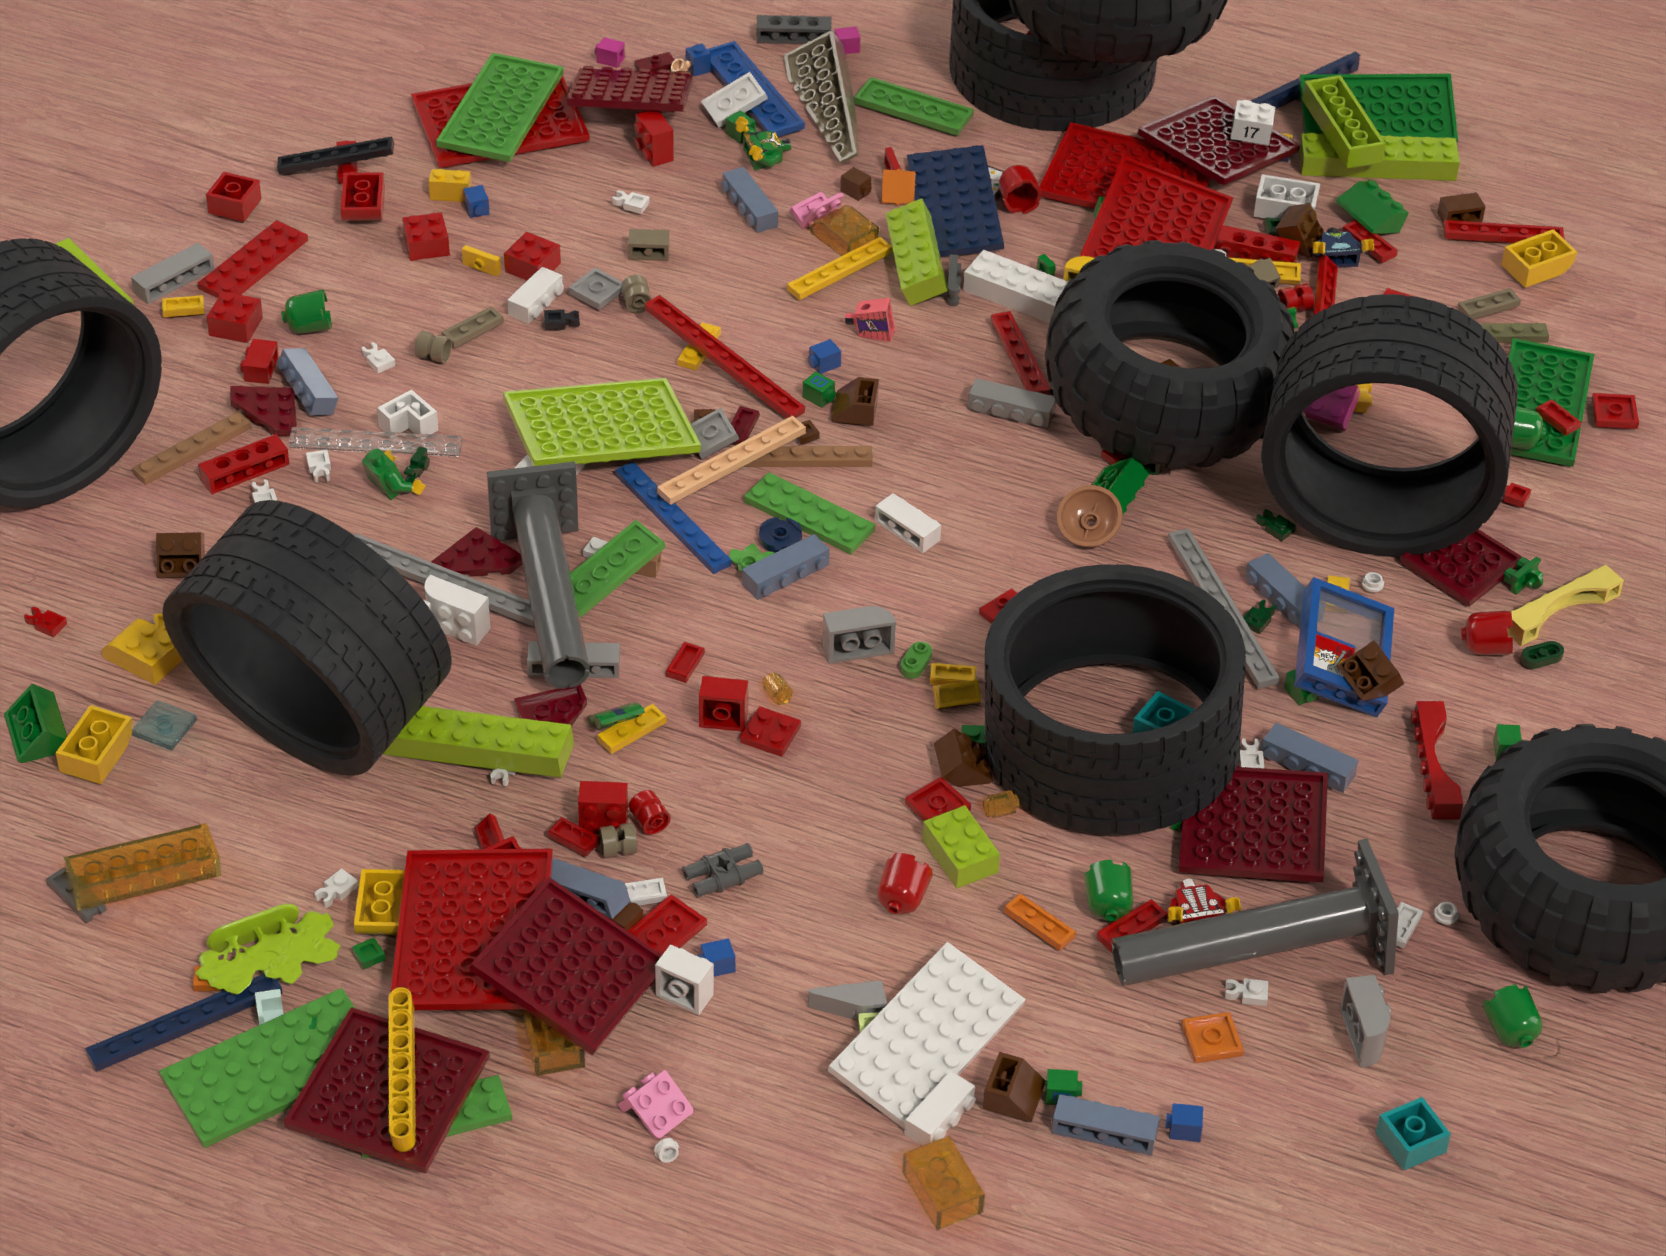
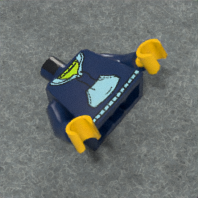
M1329 228L1327 232L1322 234L1321 240L1313 243L1311 253L1315 257L1320 255V258L1326 255L1338 268L1358 267L1360 254L1366 253L1368 250H1374V240L1365 239L1360 243L1348 231L1338 232L1336 228Z

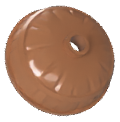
M1095 485L1082 486L1072 490L1063 498L1057 511V523L1063 536L1071 543L1081 547H1096L1110 541L1117 534L1122 523V508L1116 496L1109 490ZM1090 521L1095 522L1094 526H1088L1087 524Z

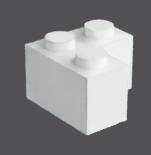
M413 390L377 408L379 427L391 438L407 429H410L420 439L438 431L437 411Z

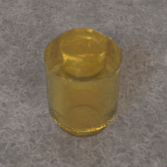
M772 672L764 677L762 681L763 689L776 705L788 703L793 696V689L782 675Z
M1011 790L988 795V798L983 799V809L987 817L997 818L1014 814L1017 808H1019V799Z

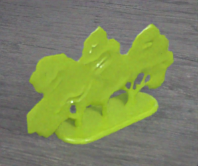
M286 903L225 924L215 929L207 938V946L210 950L201 953L199 957L201 967L196 971L195 975L199 979L208 980L211 987L225 989L227 992L240 994L251 984L255 971L258 970L264 971L266 977L273 979L282 978L284 982L293 984L303 973L301 970V963L303 961L320 964L336 959L340 944L332 939H325V935L332 929L334 923L329 913L321 914L309 911L300 922L294 924L299 917V909L294 904ZM290 928H295L297 932L292 933ZM259 939L258 943L255 944V945H253V946H250V947H243V946H242V945H245V944H247V943H250V942H253V941H256V940ZM239 948L244 949L245 953H240ZM232 949H235V958L231 961H228V952L232 953ZM223 954V960H219L218 957Z

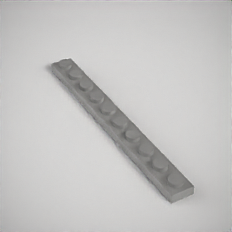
M1190 529L1169 533L1168 540L1195 585L1217 599L1238 625L1246 651L1245 668L1256 687L1260 689L1279 684L1280 677Z
M354 534L355 537L384 558L402 576L425 584L429 575H433L487 596L489 599V610L535 627L529 600L360 534Z

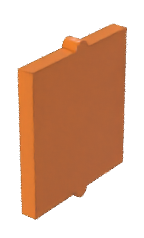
M901 169L883 170L881 203L899 206L907 205L914 201L915 172L901 171Z

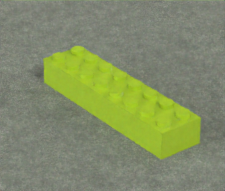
M1301 133L1299 150L1301 176L1456 181L1460 160L1456 139L1447 137L1381 136L1386 143L1382 163L1347 169L1325 134Z
M422 706L383 754L561 778L574 746L572 727L569 724Z

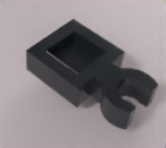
M564 309L544 310L545 330L566 329L565 325L572 327L580 326L579 311L565 313Z

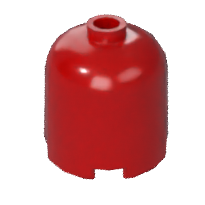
M1013 165L1001 174L999 188L1004 204L1010 212H1023V214H1027L1039 206L1042 191L1033 172L1027 166Z
M1489 611L1471 614L1466 620L1465 627H1461V641H1466L1467 648L1473 654H1512L1513 637H1508V628L1513 627L1511 611Z
M895 853L892 858H888L877 888L879 902L892 914H909L916 911L932 879V869L926 862L922 865L915 861L914 855Z

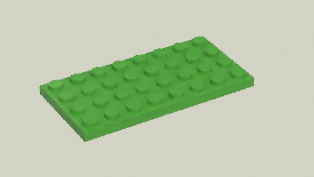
M492 52L438 137L437 147L511 162L563 76L564 67Z
M343 988L159 1070L162 1081L203 1148L292 1108L351 1007L355 1008ZM312 1017H317L315 1029H309Z

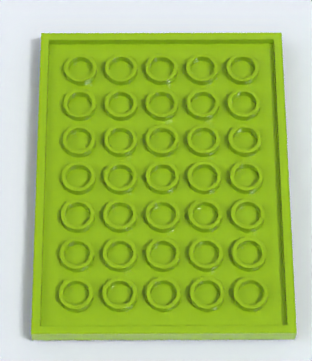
M667 378L503 392V401L533 466L574 461L575 464H588L591 462H609L612 460H630L677 454L689 455L701 452V444Z

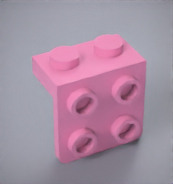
M820 192L792 206L789 211L802 229L808 226L812 228L824 218L828 220L835 215V210L841 205L844 195L840 192L827 199L823 192Z
M666 1070L657 1075L653 1072L641 1080L643 1085L640 1088L636 1089L635 1086L630 1088L622 1095L624 1100L617 1104L623 1113L633 1108L655 1139L664 1136L693 1113V1107Z

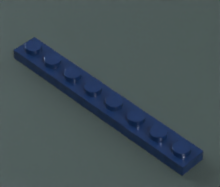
M1356 51L1308 74H1351L1358 70L1360 54ZM1299 78L1250 101L1257 104L1266 103L1277 109L1299 99Z
M262 974L253 978L251 984L240 994L230 993L226 990L91 1045L85 1048L86 1055L96 1072L255 1006L256 992L280 989L281 994H283L282 987L277 978H269Z

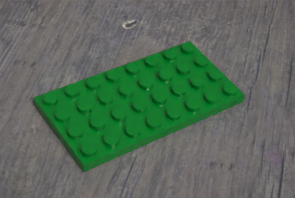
M1451 73L1300 74L1299 76L1303 131L1306 134L1324 133L1302 100L1305 81L1341 75L1381 136L1447 137L1456 139L1458 143Z
M1513 338L1509 360L1517 381V406L1536 412L1538 406L1552 399L1582 422L1595 354ZM1542 418L1543 428H1546L1544 440H1539L1537 446L1530 450L1511 448V455L1574 467L1581 427L1565 436Z

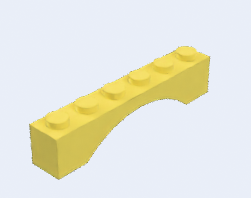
M1607 565L1593 569L1590 573L1577 577L1574 581L1542 595L1539 599L1528 602L1517 610H1512L1513 627L1508 628V635L1513 637V640L1520 646H1523L1538 638L1539 630L1543 623L1558 610L1577 604H1605L1620 596L1624 580Z

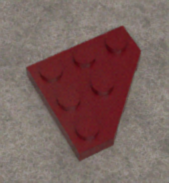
M230 386L231 407L236 410L241 409L246 413V417L258 425L262 423L269 428V432L273 435L296 436L297 424L293 388Z
M475 527L431 561V563L457 573L470 574V577L488 576V572H501V575L511 574L523 565L521 553L478 527Z
M580 684L572 688H557L514 698V705L519 718L569 724L572 726L587 706V698Z

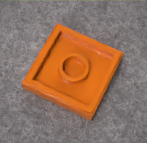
M1230 1012L1182 1019L1181 1025L1195 1063L1243 1056L1244 1049Z

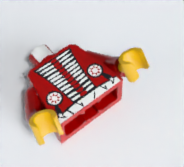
M1185 879L1180 884L1181 888L1176 890L1175 898L1170 900L1166 910V917L1168 922L1176 921L1177 924L1224 915L1226 912L1229 914L1233 913V911H1242L1240 898L1232 897L1226 900L1216 892H1213L1209 885L1196 886L1193 879Z

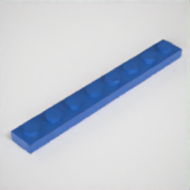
M633 461L615 469V476L712 574L731 566V559L675 503L670 505L657 493L658 486Z

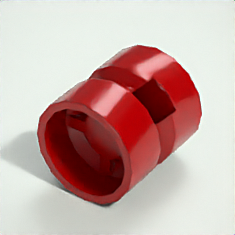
M1308 284L1278 290L1277 295L1280 297V302L1286 308L1295 307L1296 311L1301 312L1314 307L1313 291Z
M641 791L630 800L629 810L646 834H657L663 831L670 823L671 816L654 791Z

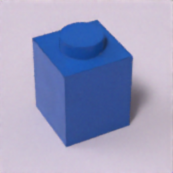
M703 43L685 48V59L691 63L688 70L694 77L711 72V53Z
M483 185L463 188L464 204L470 218L489 215V198Z
M831 339L810 346L808 363L820 374L841 366V350Z
M729 938L701 944V954L697 956L705 958L714 964V977L736 971V956Z
M1173 1103L1171 1113H1166L1165 1128L1170 1129V1139L1200 1142L1203 1128V1106Z

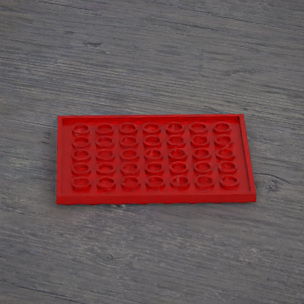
M563 76L515 154L590 141V134L577 106H567V96L570 90ZM473 83L411 94V100L439 168L492 159L437 147L438 137Z
M1070 123L1040 184V189L1042 191L1041 197L1095 209L1098 198L1106 197L1123 156L1208 187L1211 178L1203 175L1197 169L1188 166L1187 163L1180 159L1174 158L1170 153L1159 149L1158 146L1147 142L1145 139Z
M1123 156L1080 256L1096 258L1099 255H1107L1108 252L1118 246L1126 244L1136 246L1150 240H1159L1162 243H1178L1180 241L1192 243V246L1208 250L1214 249L1234 197Z
M553 848L407 850L391 991L399 987L408 989L411 992L415 1011L524 1009L468 969L471 963L548 877L552 878Z

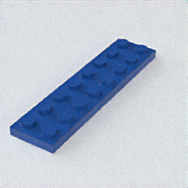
M735 41L707 49L711 53V69L725 86L750 72L766 93L767 100L747 111L763 131H774L777 137L805 129V122Z

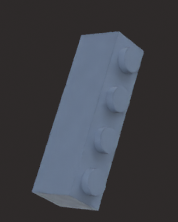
M744 167L722 173L720 185L723 193L728 195L731 203L735 204L740 215L745 217L748 225L752 226L756 233L778 227V210Z
M305 348L282 349L281 356L277 362L278 368L309 414L333 415L338 396Z
M813 534L743 568L742 585L759 600L828 566L830 549Z
M1269 553L1248 562L1245 577L1248 583L1253 585L1264 598L1275 604L1276 609L1281 611L1292 624H1295L1300 629L1303 593L1306 587ZM1320 600L1317 623L1322 621L1325 607Z
M1279 723L1273 725L1262 742L1261 751H1263L1264 757L1294 771L1328 773V786L1344 793L1356 776L1359 760Z
M553 858L552 879L608 918L613 919L630 902L627 886L621 880H616Z
M1059 1094L1053 1117L1052 1134L1152 1156L1160 1116Z

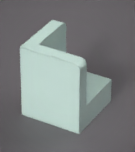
M280 989L255 993L259 1025L283 1015Z

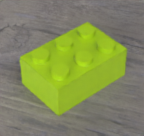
M966 806L924 821L922 840L956 889L999 872L1000 853Z

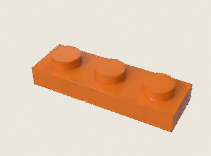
M1021 893L1005 906V914L1059 951L1076 938L1075 930Z

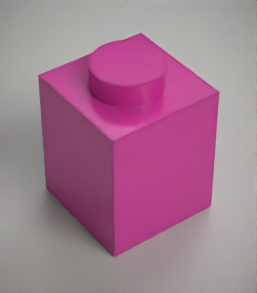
M857 26L835 29V34L844 46L845 54L860 53L861 37Z
M604 37L595 47L597 63L618 68L625 59V42Z

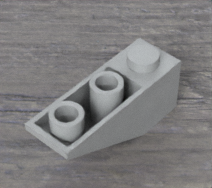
M882 980L808 989L809 1008L858 1021V1013L881 1012L887 1006Z

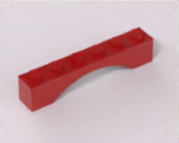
M1416 701L1415 710L1411 711V724H1415L1414 740L1418 741L1417 757L1421 758L1420 774L1424 775L1423 791L1427 792L1428 795L1426 798V808L1431 811L1432 819H1460L1464 804L1461 788L1444 772L1435 753V744L1444 734L1447 721L1444 701Z

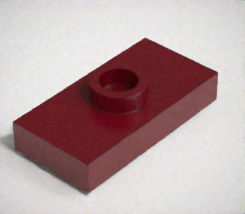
M670 52L638 59L634 62L638 71L640 69H650L651 72H658L659 70L671 69V64L675 59Z
M743 406L738 408L731 425L739 439L731 443V445L736 446L749 438L760 416L758 410Z

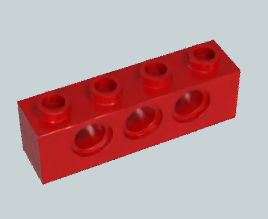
M1223 225L1217 239L1216 249L1223 250L1228 258L1251 260L1271 258L1272 261L1296 263L1301 241Z
M275 434L199 463L198 467L200 480L210 494L213 495L290 465L288 448L278 435Z

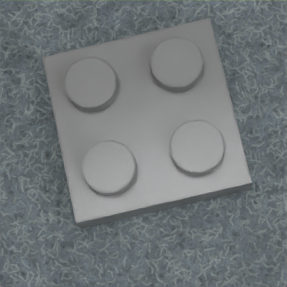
M596 267L568 287L569 294L598 310H601L623 293L622 281Z
M722 408L691 424L701 444V452H698L701 459L739 439Z

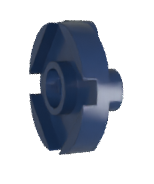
M774 517L764 521L760 526L759 542L763 548L770 552L776 553L802 540V528L793 519L786 518L785 521L779 520V517Z

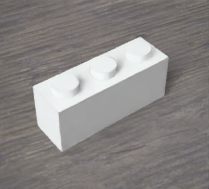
M541 267L507 300L508 316L527 324L534 318H537L563 292L562 275Z
M894 493L875 506V522L921 553H924L940 541L941 524Z
M950 1071L906 1118L905 1135L928 1150L935 1143L939 1144L945 1137L946 1131L951 1126L955 1127L965 1110L969 1111L976 1101L974 1097L975 1085Z

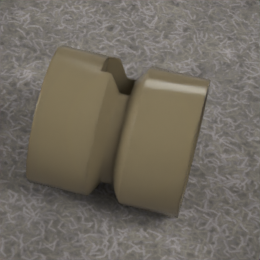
M631 275L622 282L625 303L629 311L642 313L646 311L644 310L645 303L652 300L648 282L644 276Z
M422 330L415 342V356L425 359L431 357L433 361L446 363L451 353L452 339L442 335L434 336L433 333Z
M633 823L620 824L618 828H615L613 825L599 828L604 858L617 856L619 852H622L623 855L637 853V840Z

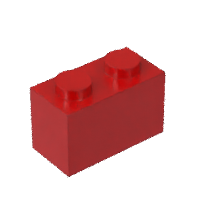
M252 339L250 347L246 348V358L241 361L240 371L244 374L245 382L269 384L279 358L277 341Z

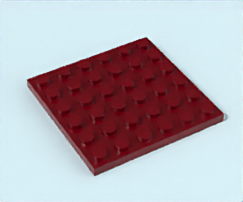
M583 66V68L579 69L567 96V106L683 112L693 83V74H689L688 71L670 73L669 70L651 72L650 69L632 71L631 68L613 70L612 67L594 69V66Z
M1216 96L1138 128L1137 133L1147 142L1153 143L1159 149L1170 153L1174 158L1180 159L1187 163L1188 166L1197 169L1203 175L1209 176L1222 185H1226L1273 164L1300 150V144L1274 129L1271 132L1269 145L1230 139L1235 107Z
M1236 767L1230 782L1224 787L1223 792L1206 808L1183 821L1179 873L1323 883L1328 773Z
M548 877L471 963L468 970L593 1056L655 981V964L662 954Z
M351 1007L283 1121L284 1128L426 1174L490 1057L489 1050L415 1027L416 1141L412 1149L401 1152L393 1147L389 1131V1019Z

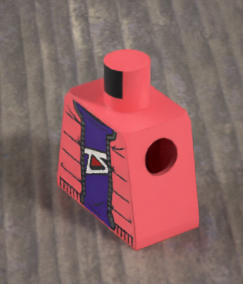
M890 298L860 301L855 313H846V325H857L860 337L891 341L895 331Z

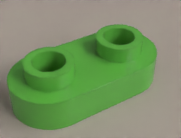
M926 642L912 644L901 661V674L910 679L920 677L932 659V647Z

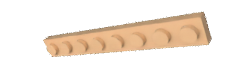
M791 416L657 487V493L671 505L806 433V427L794 416Z

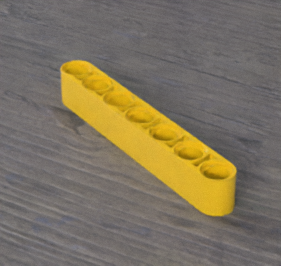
M399 987L392 990L389 994V1131L393 1147L398 1151L405 1152L412 1149L416 1141L415 1010L411 992L406 988Z

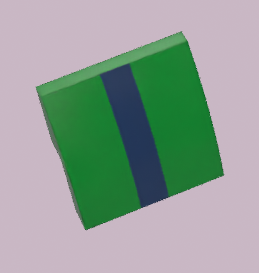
M632 702L587 717L590 725L596 724L598 730L641 717L645 711L639 703Z

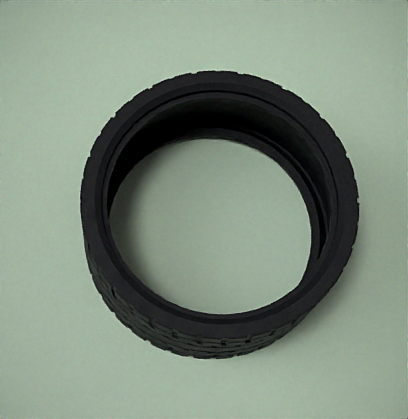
M953 0L949 58L952 80L966 100L982 112L998 120L1024 128L1044 131H1066L1070 123L1095 128L1112 123L1130 114L1146 100L1153 88L1157 60L1114 64L1113 62L1082 59L1079 56L1058 51L1048 42L1038 40L1033 35L1021 33L1000 24L1002 21L1017 17L1010 7L1009 0Z
M19 238L11 239L10 241H0V355L23 333L52 317L81 311V328L72 360L55 387L28 413L10 424L0 427V505L7 507H35L59 501L82 490L106 473L130 448L143 429L154 406L162 372L160 343L157 334H155V329L148 318L69 251L57 244L40 239Z
M1397 294L1369 295L1368 297L1362 296L1349 299L1318 312L1298 328V331H1295L1281 353L1276 370L1261 450L1263 474L1271 494L1275 496L1274 499L1291 519L1299 523L1302 528L1311 534L1341 548L1364 554L1379 556H1402L1404 553H1411V555L1424 554L1448 547L1473 534L1482 527L1483 523L1485 524L1498 508L1508 481L1518 391L1514 369L1509 358L1506 357V352L1486 329H1483L1482 325L1452 307L1450 308L1445 304L1425 298ZM1371 383L1402 385L1429 393L1451 405L1468 420L1476 431L1478 438L1462 452L1434 464L1407 468L1379 466L1352 458L1332 447L1310 426L1303 411L1322 396L1345 387Z
M263 500L251 504L171 592L163 604V621L174 647L193 674L221 704L249 728L284 752L309 765L335 774L354 776L370 770L433 692L445 680L451 670L452 657L447 638L430 608L406 579L377 552L341 526L313 511L287 502Z
M1123 564L1083 566L1052 574L1027 586L1012 597L1004 605V608L998 612L989 628L985 642V748L987 750L988 763L992 768L995 778L1011 798L1036 816L1056 825L1087 833L1104 835L1145 833L1172 826L1192 817L1196 812H1200L1223 792L1224 787L1230 782L1238 763L1246 665L1245 645L1238 625L1231 614L1224 609V606L1199 586H1195L1193 583L1173 574L1147 567ZM1094 664H1124L1143 667L1165 674L1189 688L1203 703L1186 717L1158 729L1129 734H1106L1089 732L1062 724L1036 709L1025 696L1044 680L1069 669Z

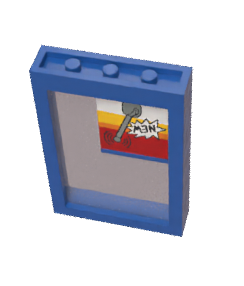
M1313 577L1303 593L1294 686L1378 717L1388 703V696L1362 701L1339 671L1337 665L1374 640L1391 661L1394 608Z

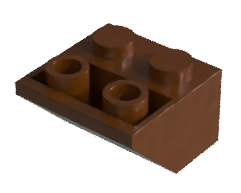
M1311 203L1289 206L1276 228L1279 237L1301 241L1299 254L1306 258H1312L1311 250L1313 243L1321 240V236L1324 233Z
M857 377L837 390L832 422L873 426L878 402L879 379Z
M156 533L157 578L186 577L205 556L204 533Z
M1375 640L1337 665L1339 671L1362 701L1386 697L1405 684L1398 670Z
M952 729L934 743L943 779L956 787L990 784L993 782L992 768L988 763L986 755L987 750L982 743L975 742L967 734L961 733L956 729Z
M999 1052L984 1090L983 1109L1032 1123L1046 1085V1080L1025 1059Z

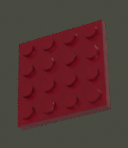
M1478 529L1465 539L1440 550L1418 555L1404 553L1400 557V563L1470 607L1504 579V573L1508 568L1516 570V564L1522 556Z

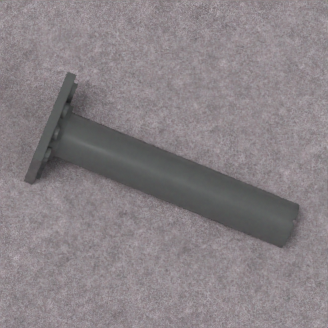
M575 461L488 471L487 486L491 536L499 541L518 539L546 682L559 689L576 687L587 679L590 667L562 533L579 531Z
M1368 838L1358 840V849L1354 852L1357 863L1353 868L1355 882L1352 883L1353 887L1113 938V959L1121 985L1127 986L1364 934L1369 948H1373L1375 951L1374 958L1377 967L1381 966L1384 976L1394 974L1399 912Z

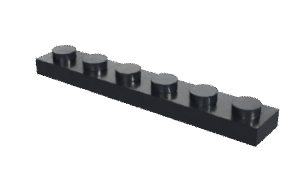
M391 136L278 157L277 170L279 175L292 174L294 172L310 171L316 168L348 164L377 157H387L394 155V140Z

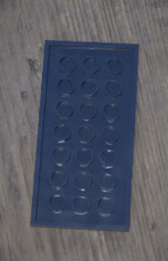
M984 145L907 154L909 171L915 172L914 201L922 198L931 214L940 257H947L950 254L962 255L978 253L983 250L994 251L1004 249V241Z

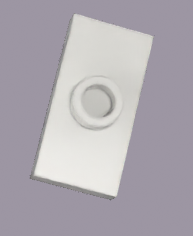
M663 878L625 883L630 902L646 905L659 903L667 898Z
M1401 902L1397 908L1399 916L1396 946L1404 949L1421 920L1424 911Z

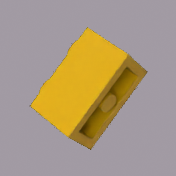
M431 169L429 178L430 200L464 202L463 188L472 187L471 171Z

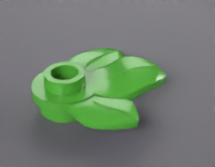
M752 543L743 551L731 549L730 559L738 565V570L742 573L743 568L774 553H761L757 546Z

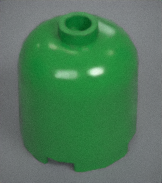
M317 290L289 297L285 303V311H281L283 323H288L290 330L297 334L330 330L332 321L330 310L326 311L325 302H328L325 290Z
M1516 406L1512 448L1521 450L1533 449L1537 446L1539 440H1544L1546 428H1543L1542 417L1538 412Z
M1102 860L1091 864L1090 870L1084 872L1089 910L1096 918L1116 921L1128 914L1133 907L1131 867L1122 862V865L1113 864L1112 860Z
M1513 984L1496 990L1494 992L1495 997L1490 1001L1484 1000L1482 1007L1502 1044L1509 1047L1526 1048L1531 1046L1534 1040L1541 1034L1543 1023L1528 987L1518 988L1517 984Z

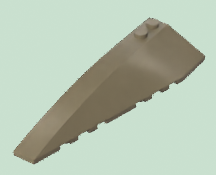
M831 30L785 54L784 60L789 82L794 84V90L799 95L835 155L843 164L859 156L858 129L844 46L834 31Z

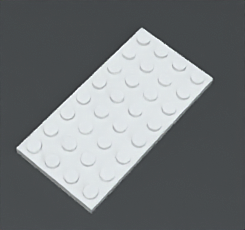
M947 942L829 1065L828 1072L905 1129L906 1118L950 1071L959 1076L1024 1005L1026 999Z

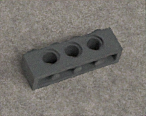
M757 15V43L806 44L831 31L832 17Z

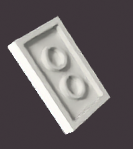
M749 72L705 98L701 103L718 128L726 124V117L740 110L745 113L767 100L768 97Z

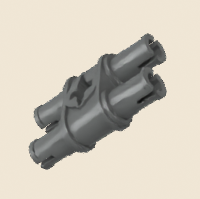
M745 843L732 849L723 848L722 851L709 856L704 855L699 861L683 866L682 873L686 881L705 874L709 876L705 880L692 884L695 896L700 898V896L715 891L722 893L724 889L735 885H743L745 880L763 874V866L760 860H755L742 866L736 864L739 861L753 857L750 844Z

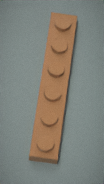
M237 411L132 468L133 475L143 484L147 485L251 429V422Z
M781 446L745 465V467H872V446Z

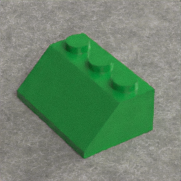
M1373 180L1358 181L1336 200L1343 209L1372 234L1400 233L1409 214L1401 203L1392 199L1391 195L1383 191L1378 183Z
M1133 456L1104 467L1092 484L1103 487L1116 496L1122 508V515L1127 511L1126 507L1136 498L1135 494L1145 485L1144 481L1149 476V473L1137 459L1132 458Z
M31 684L4 713L19 763L54 756L67 738L65 726L53 691Z

